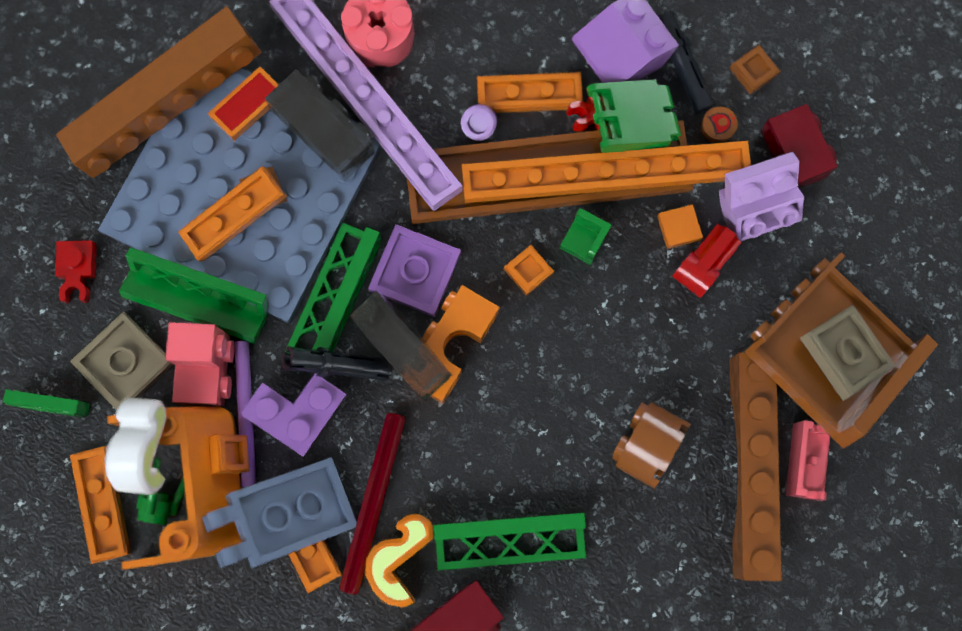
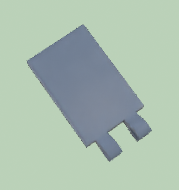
M332 457L229 493L225 496L228 503L227 507L206 514L207 516L202 517L207 532L235 522L241 538V543L220 550V552L215 554L220 568L248 558L252 569L354 529L357 524Z

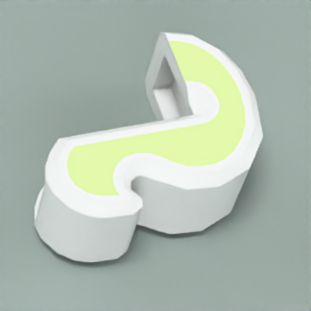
M126 398L120 404L116 413V418L120 421V427L118 432L111 438L107 447L105 457L106 475L112 486L119 492L153 495L162 487L165 481L160 472L152 468V462L166 420V410L160 400Z

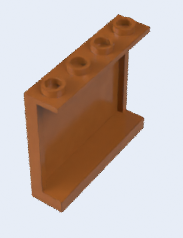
M841 252L830 262L824 258L809 272L814 278L811 281L807 278L801 281L790 292L794 299L791 302L785 299L772 311L770 315L774 318L773 322L769 324L765 320L750 335L754 342L744 352L842 448H845L866 435L937 347L938 343L928 334L915 343L912 342L835 268L845 257ZM853 305L889 355L895 367L843 401L800 337Z

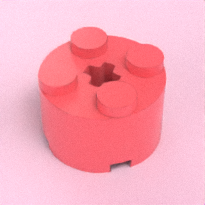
M348 0L341 14L342 26L348 46L365 66L373 68L375 66H386L387 68L402 62L410 53L414 39L413 18L408 2L406 0Z

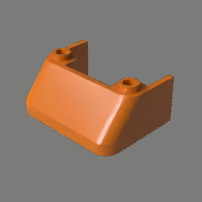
M220 406L165 407L166 420L158 444L165 446L180 444L188 520L173 522L164 528L159 539L161 556L122 562L123 570L215 556L220 550L242 542L235 522L207 532L202 519L209 512L227 507L228 503L225 497L227 494L243 489L241 487V473L211 474L209 436L216 434L237 435L235 418L227 409ZM116 415L108 416V424L120 426V421L117 420Z

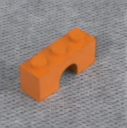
M463 285L457 293L454 291L449 293L441 307L445 311L439 323L433 321L429 325L422 340L426 341L425 346L420 354L412 353L403 369L407 372L405 376L407 383L442 404L445 403L462 375V369L450 363L445 357L444 350L447 343L456 336H468L481 344L498 316L500 309L499 306Z

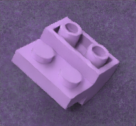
M793 152L725 174V188L719 190L721 209L727 227L737 234L740 241L755 238L761 234L802 221L804 195L797 187L799 160Z

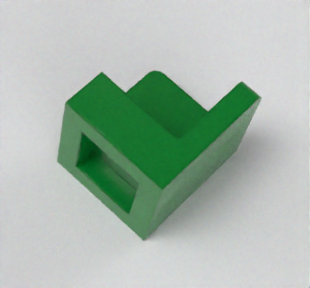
M579 208L574 222L559 249L591 265L609 232L611 224Z

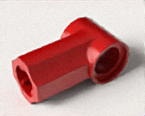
M717 224L698 249L688 255L672 277L701 298L720 275L719 270L731 258L742 242L738 239L737 234L728 227Z

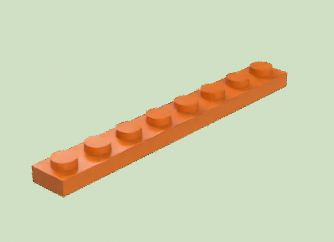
M748 141L462 164L465 203L723 182L725 181V174L751 166Z

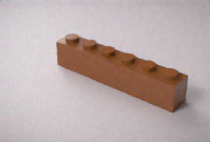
M226 6L59 131L56 136L73 165L90 177L95 178L100 173L108 170L112 164L128 152L136 149L140 143L156 131L163 129L168 122L184 110L191 108L195 102L211 90L219 87L239 69L247 66L262 51L243 24Z

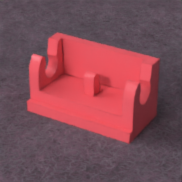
M803 420L793 423L785 496L824 501L827 496L825 483L830 435L820 425H814L813 421Z

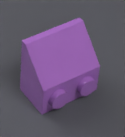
M617 0L611 3L572 38V41L602 83L637 81L662 68L679 46L646 0Z

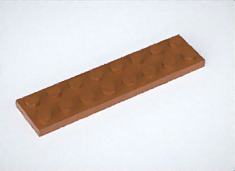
M683 120L678 121L681 131L679 140L671 141L669 147L687 146ZM600 130L433 149L462 185L461 193L435 211L430 208L407 179L412 224L691 192L694 185L687 184L465 203L462 164L603 153L600 148V142L602 141Z

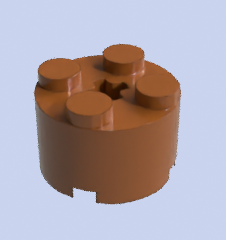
M642 402L631 420L630 427L635 429L630 438L625 435L622 436L613 452L612 459L617 461L615 467L655 489L659 480L653 477L654 474L660 478L662 477L685 436L684 433L687 432L691 424L653 402L649 406Z

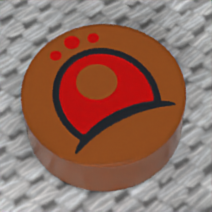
M719 106L711 108L706 112L701 121L700 128L703 136L712 143H725L736 132L738 122L735 114L730 109Z

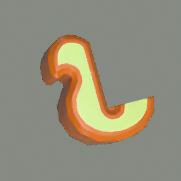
M411 514L398 521L396 528L402 531V538L383 540L372 548L366 558L365 575L373 592L382 601L391 606L406 607L416 601L394 570L433 540L434 531L431 521L419 514Z

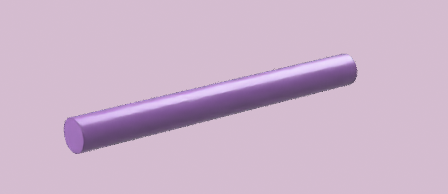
M237 341L234 342L238 427L239 435H247L250 471L241 473V487L244 488L256 484L253 422L241 415V412L252 398L249 342Z

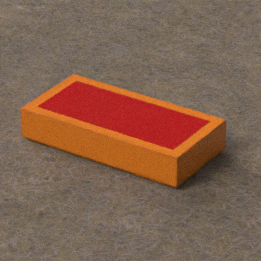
M259 67L209 111L208 115L235 141L279 102L286 93Z

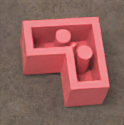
M169 323L166 361L175 365L173 403L181 406L225 407V399L230 398L232 380L231 377H227L228 362H233L234 341H230V336L215 324Z

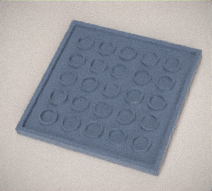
M241 68L227 78L219 87L211 90L195 102L191 108L184 110L168 122L163 129L156 131L149 137L98 230L134 249L266 294L268 300L267 313L290 324L382 146L366 126L285 88L282 89L286 95L238 139L233 141L210 118L208 112L252 74ZM262 166L266 168L273 166L288 201L270 209L203 262L198 261L178 231L240 184V179L253 174Z

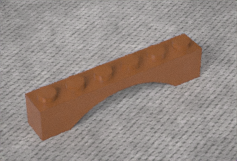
M738 353L729 359L730 397L735 420L738 461L737 508L732 540L733 578L745 581H781L777 383L746 353Z

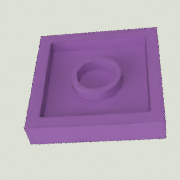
M395 224L368 290L435 317L461 256V250Z

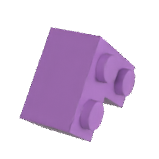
M316 373L312 375L293 403L262 383L241 412V415L304 456L346 394L322 377H316Z

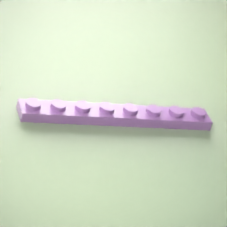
M312 0L269 1L271 9L433 211L462 192L461 183Z

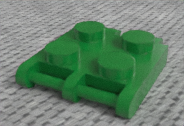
M655 79L594 83L587 87L588 96L592 97L596 111L593 115L594 123L599 125L601 132V152L610 153L669 147L671 141L679 140L681 131L676 113L671 110L674 108L668 85H657Z

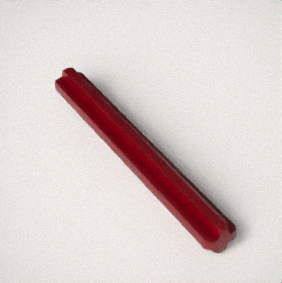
M387 413L339 586L340 591L357 595L361 587L366 568V558L371 550L405 424V417L400 414Z

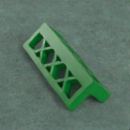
M342 223L288 346L297 348L303 335L316 330L318 337L312 349L316 350L319 347L329 348L330 352H334L382 243L380 232L366 227L365 231ZM347 234L361 239L354 256L345 258L341 248ZM340 253L342 260L335 263L337 256ZM345 266L347 272L340 287L331 290L327 280L330 272ZM325 285L327 293L320 295ZM330 298L332 306L326 319L317 323L313 313L316 303ZM311 318L313 325L306 328L308 321Z
M132 247L129 248L125 257L130 271L119 289L121 297L197 324H215L228 335L253 344L256 343L269 316L267 313L268 300L266 294Z
M584 513L434 525L438 570L586 558L583 528H586ZM575 529L577 551L561 552L551 543V540L560 530ZM553 531L547 539L539 532ZM523 533H534L544 542L535 554L524 555L514 546ZM516 534L510 542L502 535ZM486 536H497L507 544L498 557L487 558L477 549ZM480 537L474 545L466 538ZM460 539L471 549L461 560L445 562L443 540ZM547 545L556 552L541 554ZM510 548L519 555L504 557ZM473 551L482 558L467 560Z

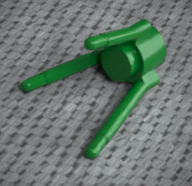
M156 457L154 458L152 468L160 472L161 459ZM184 477L171 501H168L169 493L157 491L153 495L139 494L136 506L139 509L137 520L166 525L169 515L177 516L179 503L185 493Z

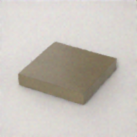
M853 305L800 337L843 401L895 367L889 355Z
M125 311L70 361L116 410H118L120 404L126 398H139L174 365L166 361V352Z

